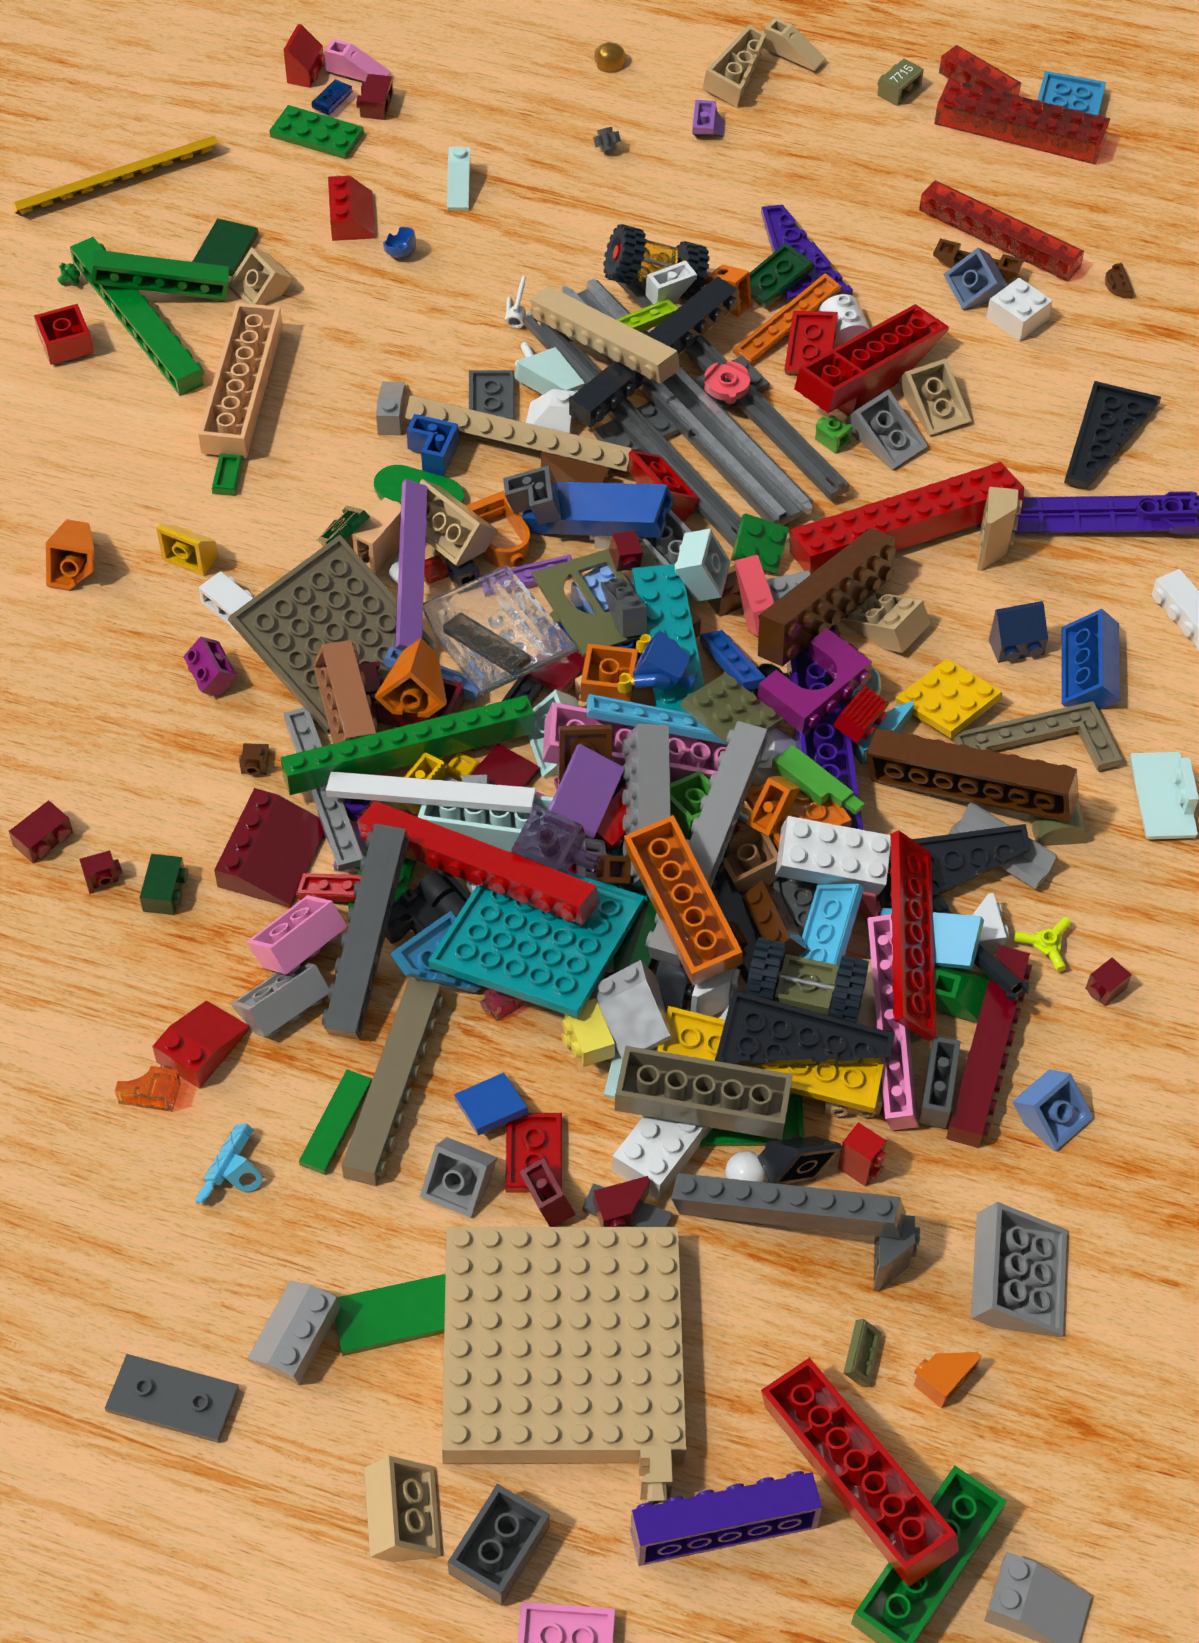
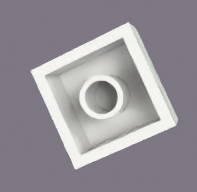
M1018 278L990 298L986 319L1018 341H1021L1049 320L1053 300L1021 278Z

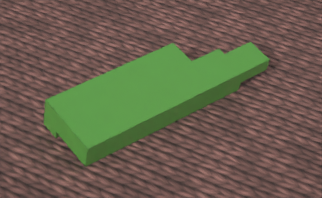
M793 744L783 753L778 754L772 759L771 768L789 782L799 786L800 791L819 806L830 799L840 808L845 806L855 815L864 808L865 803L854 796L852 790Z

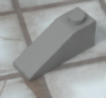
M382 381L376 411L378 435H401L405 382Z

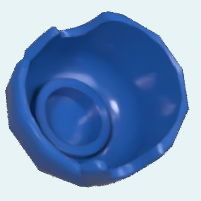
M400 227L396 235L389 233L386 241L383 242L384 251L394 258H404L411 255L416 248L415 231L410 227Z

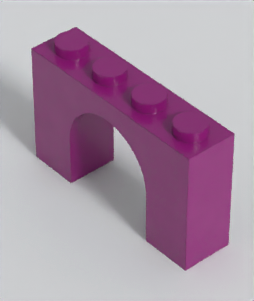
M828 628L810 641L808 658L832 676L834 681L829 686L818 690L804 689L797 686L777 670L759 683L758 699L768 707H771L779 716L802 734L810 727L814 728L826 713L830 714L833 712L840 701L848 699L859 685L866 684L871 677L872 661Z

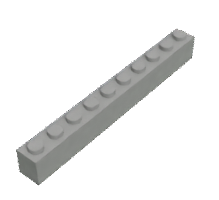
M737 721L734 730L730 729L726 740V744H728L726 751H721L719 755V769L717 773L711 775L709 781V788L711 789L709 794L704 795L700 804L702 812L699 818H694L691 827L692 837L690 840H686L710 888L768 743L767 729ZM656 914L655 923L657 925L654 932L650 931L646 939L649 957L680 967L682 963L658 914Z

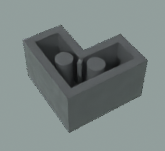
M549 465L503 478L505 497L514 514L531 509L538 525L561 519L558 487Z

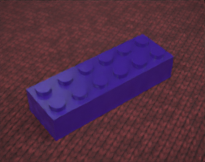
M803 1471L792 1472L786 1478L774 1480L773 1477L758 1480L756 1484L744 1486L742 1483L734 1484L727 1487L726 1490L719 1492L705 1490L699 1492L695 1497L686 1499L683 1496H676L662 1504L654 1505L652 1502L640 1504L636 1509L632 1510L630 1528L638 1566L817 1529L822 1504L813 1472L804 1474Z

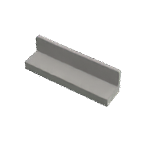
M971 802L968 804L962 819L951 827L949 834L1007 827L1010 825ZM1029 838L1031 849L1028 853L999 867L1036 889L1047 879L1057 859V855Z

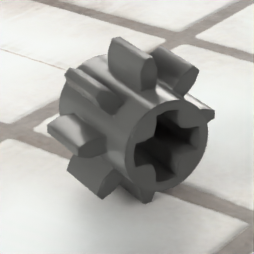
M612 127L597 130L598 136L593 137L595 148L601 147L602 152L616 149V143L621 141L619 131L613 132Z

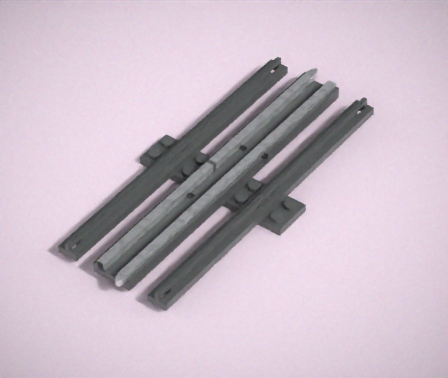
M639 271L638 277L630 285L617 282L642 309L653 305L646 296L647 279ZM592 279L587 281V289L578 294L567 286L562 287L564 294L614 319L630 314L598 280ZM532 312L531 315L524 318V326L547 350L556 347L584 381L585 385L601 372L566 334L551 328L541 321H537L533 318ZM643 331L641 333L647 335L649 332ZM702 335L690 347L683 350L704 372L714 363L719 362V365L726 364L727 361ZM743 356L732 360V362L739 363L747 369L750 378V388L743 397L737 399L733 404H728L724 400L716 399L704 391L705 374L693 379L679 364L680 370L661 384L649 379L646 384H642L638 388L650 402L635 408L626 398L616 409H612L608 413L613 419L612 421L594 429V436L600 441L634 448L640 452L660 455L701 499L695 508L733 548L737 537L735 532L739 530L741 518L668 443L667 439L681 433L762 519L780 525H785L806 513L811 514L813 501L725 410L737 405L829 500L849 491L850 486L760 394L769 389V382ZM830 482H833L836 485V487L834 488L830 484Z

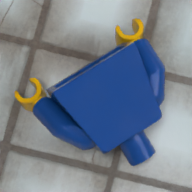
M661 630L652 639L650 635L644 634L636 642V649L642 655L633 672L635 677L632 678L630 674L622 673L619 676L618 691L620 693H628L631 691L632 685H635L636 688L652 687L667 692L676 683L689 689L696 679L694 675L685 670L690 657L680 648L676 640L670 639Z

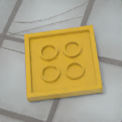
M946 658L896 697V705H904L913 701L912 715L952 739L1002 699V691Z

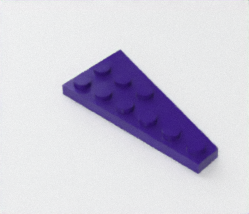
M783 204L761 207V215L772 252L774 253L783 244L787 243L813 261L816 267L785 293L787 303L791 302L825 273L841 285V290L836 295H853V289L850 285L846 286L842 281L843 277L839 272L836 273L832 269L831 262L814 242L809 241L807 233L799 229L796 225V220Z

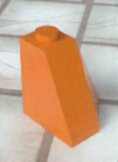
M66 519L46 541V586L70 590L94 571V545L89 523Z
M422 638L415 641L402 651L377 691L375 698L392 714L403 715V712L418 714V717L424 718L433 715L447 703L438 654Z

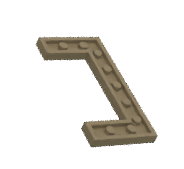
M1094 701L960 731L952 738L953 743L957 745L965 744L972 748L996 751L1078 732L1097 771L1120 766L1122 758Z

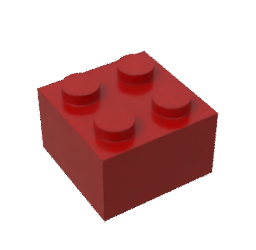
M78 303L34 315L38 336L50 365L94 353L91 335Z

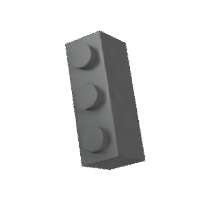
M937 1037L932 1040L920 1110V1124L940 1128L947 1127L961 1044L959 1040Z

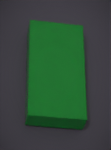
M219 455L211 488L212 494L236 496L244 461L243 455Z

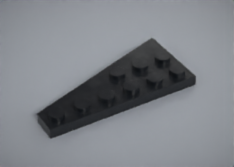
M1094 381L1064 483L1087 489L1159 405L1161 397Z

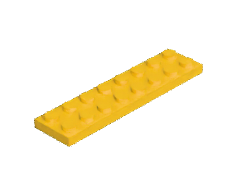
M668 1006L666 1014L673 1038L659 1045L657 1051L715 1061L725 1020ZM884 1062L757 1065L747 1067L793 1074L790 1093L873 1113Z

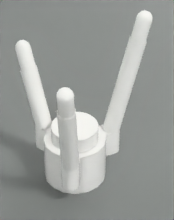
M526 276L521 278L516 302L512 308L511 297H507L504 321L515 329L523 327L524 318L527 317L525 308L520 305Z

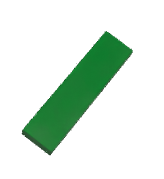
M346 1069L299 1159L300 1166L324 1175L326 1174L370 1088L372 1078Z

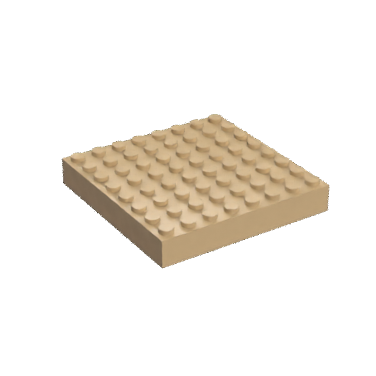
M447 1227L442 1434L443 1464L639 1463L640 1446L671 1445L672 1463H684L686 1429L678 1227Z

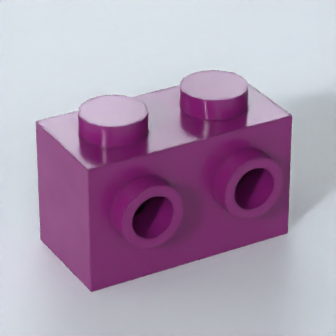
M200 636L183 656L189 671L197 682V687L204 694L221 696L237 678L236 672L220 642Z

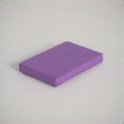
M578 744L546 816L590 839L594 838L624 771V767L582 744Z

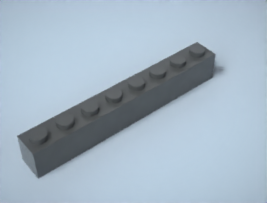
M374 824L373 832L368 833L366 846L369 847L367 856H363L360 864L361 880L356 882L354 888L355 904L354 907H350L347 920L350 923L348 932L343 933L341 940L342 956L337 958L335 964L336 980L335 983H331L328 992V998L331 999L329 1008L324 1010L322 1016V1025H324V1029L329 1035L356 1040L361 1038L410 838L404 828Z
M677 1173L671 1197L678 1213L683 1215L901 1239L906 1215L901 1198L897 1196Z

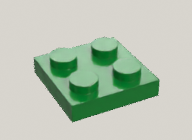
M746 513L743 514L731 561L758 555L763 571L777 574L789 527Z

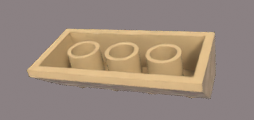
M422 479L420 484L427 486L425 541L456 566H460L484 553L498 530L441 486Z

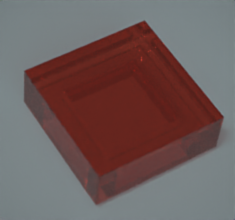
M439 555L425 559L424 581L427 585L449 577V571Z

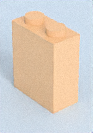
M386 497L370 513V518L352 534L354 551L375 575L400 547L401 504Z

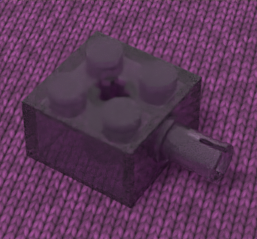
M536 804L511 849L513 854L563 873H567L573 863L591 872H595L597 868L594 866H598L600 862V856L580 849L586 837L582 824Z

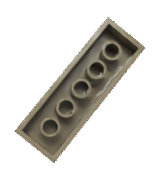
M625 1046L615 1093V1111L782 1140L793 1074Z

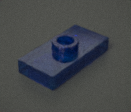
M335 79L311 102L312 108L330 115L353 92L352 86Z

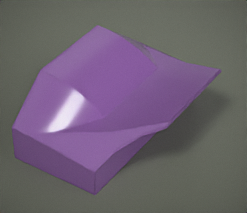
M695 100L692 134L724 136L725 120L717 111L716 101Z

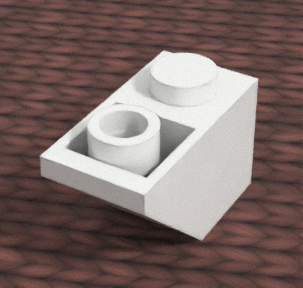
M989 893L972 916H982L984 919L979 943L990 953L997 952L998 945H1005V942L1009 939L1007 925H1003L1001 920V904L996 903L994 893Z

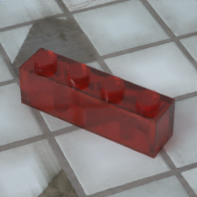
M956 45L941 56L940 74L1002 111L1018 100L1021 87L1020 81L962 47Z

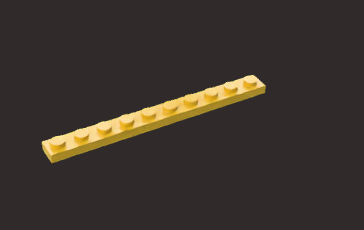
M215 135L15 201L11 206L14 213L20 211L22 215L33 211V206L40 204L43 208L54 204V199L61 197V200L64 201L73 198V193L81 191L82 194L93 191V186L99 184L102 187L114 184L113 180L119 177L124 181L134 177V172L141 170V173L145 174L153 171V166L161 164V167H166L174 164L173 159L180 157L181 161L192 158V153L200 151L201 154L213 150L212 146L217 144Z

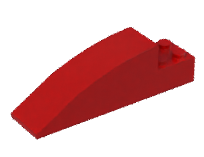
M914 304L802 365L799 368L794 390L827 413L838 408L847 416H850L866 403L894 387L902 375L912 370L949 330V326Z

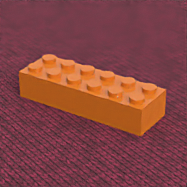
M674 815L625 835V849L692 986L742 965L743 952Z

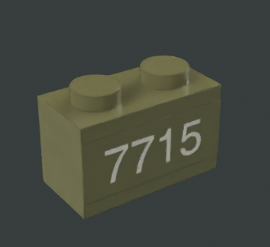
M906 59L901 60L879 78L877 96L898 106L922 85L924 69Z

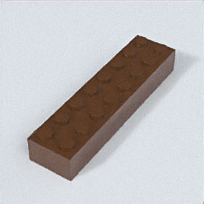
M872 528L868 529L759 615L758 656L783 667L802 650L809 647L810 641L822 631L836 625L845 615L849 614L860 603H863L871 594L877 592L882 585L889 582L894 574L895 537Z
M877 728L867 751L871 780L875 783L1071 823L1079 799L1077 768L1064 764L1057 765L1040 759L1032 760L1015 754L1007 755L990 749L982 750L965 744L957 745L940 739L932 740L915 734L907 735L889 729L882 730Z

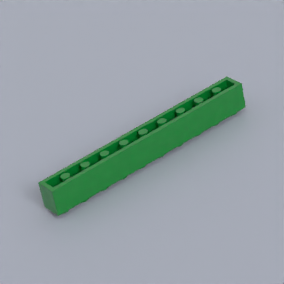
M94 237L70 246L73 264L178 395L181 396L203 386L202 375H204V370L201 364L193 360L189 349H184L179 337L171 333L167 322H162L157 310L149 306V302L144 295L141 296L136 289L91 284L94 249L106 251L102 243L99 244Z
M527 695L283 756L281 757L283 778L289 795H294L327 786L331 772L372 775L415 764L425 752L439 758L535 733V713Z

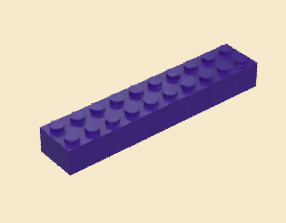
M809 647L802 650L794 659L786 663L789 680L801 688L818 690L829 686L834 681L826 670L808 658ZM843 699L837 704L834 711L830 714L826 713L814 728L810 727L803 734L794 728L796 746L805 755L852 790L853 795L859 799L851 739L833 726L839 715L847 707L846 700ZM843 806L852 819L851 826L849 827L864 830L861 810L855 815Z

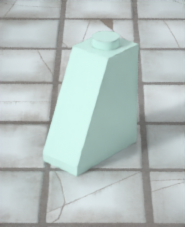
M556 347L517 361L515 378L542 395L552 389L577 392L585 385L584 381Z

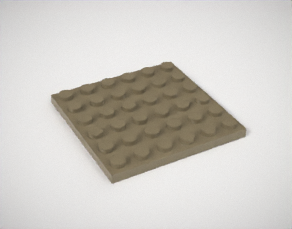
M339 535L228 617V621L311 714L321 728L328 732L330 729L313 668V663L322 644L351 640L353 648H356L359 654L358 664L379 661L380 667L377 674L381 675L384 682L390 672L389 668L382 666L384 657L390 646L396 647L397 599L343 537ZM422 629V639L434 649L436 643Z

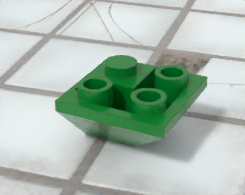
M936 966V1011L977 1023L989 977L967 969Z

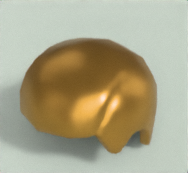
M606 42L598 46L594 52L595 62L601 71L615 72L621 70L626 64L624 49L617 43Z

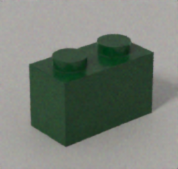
M151 854L139 897L143 912L174 915L176 906H180L182 902V883L186 884L188 878V868L184 867L182 857Z

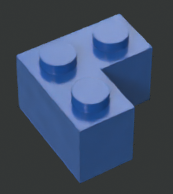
M418 414L413 415L407 428V444L409 450L421 452L423 471L445 476L459 445L458 424Z

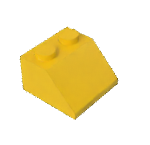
M158 525L156 528L162 560L204 576L218 558L216 541L208 536H202L192 532L190 529L177 525Z

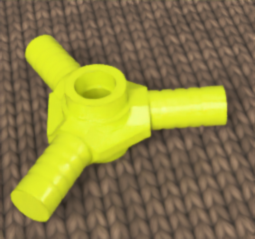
M1063 917L1053 929L1049 928L1035 932V934L1015 931L1014 942L1033 945L1041 953L1050 957L1057 972L1064 971L1066 965L1059 954L1062 941L1061 935L1071 925V921Z

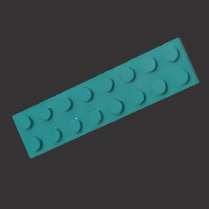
M675 564L632 568L635 593L647 606V634L652 639L661 630L670 639L676 640L680 648L690 657L685 670L696 677L689 689L684 688L679 683H676L667 692L659 688H653L656 707L688 713L680 706L683 699L705 685L685 584L677 576Z

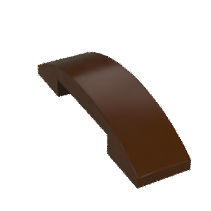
M940 238L933 256L952 268L969 255L970 252L960 250L961 243ZM1003 254L1000 260L993 258L1004 279L1017 277L1024 263V259Z

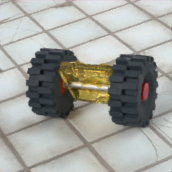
M624 224L617 225V228L613 230L610 242L606 246L607 252L604 255L606 258L603 262V266H605L603 271L605 278L627 285L633 283L634 280L646 283L648 274L687 261L697 273V278L680 298L689 300L701 290V287H704V280L708 275L706 272L709 269L708 261L710 260L707 247L687 241H681L680 245L676 247L645 239L646 234L643 229Z

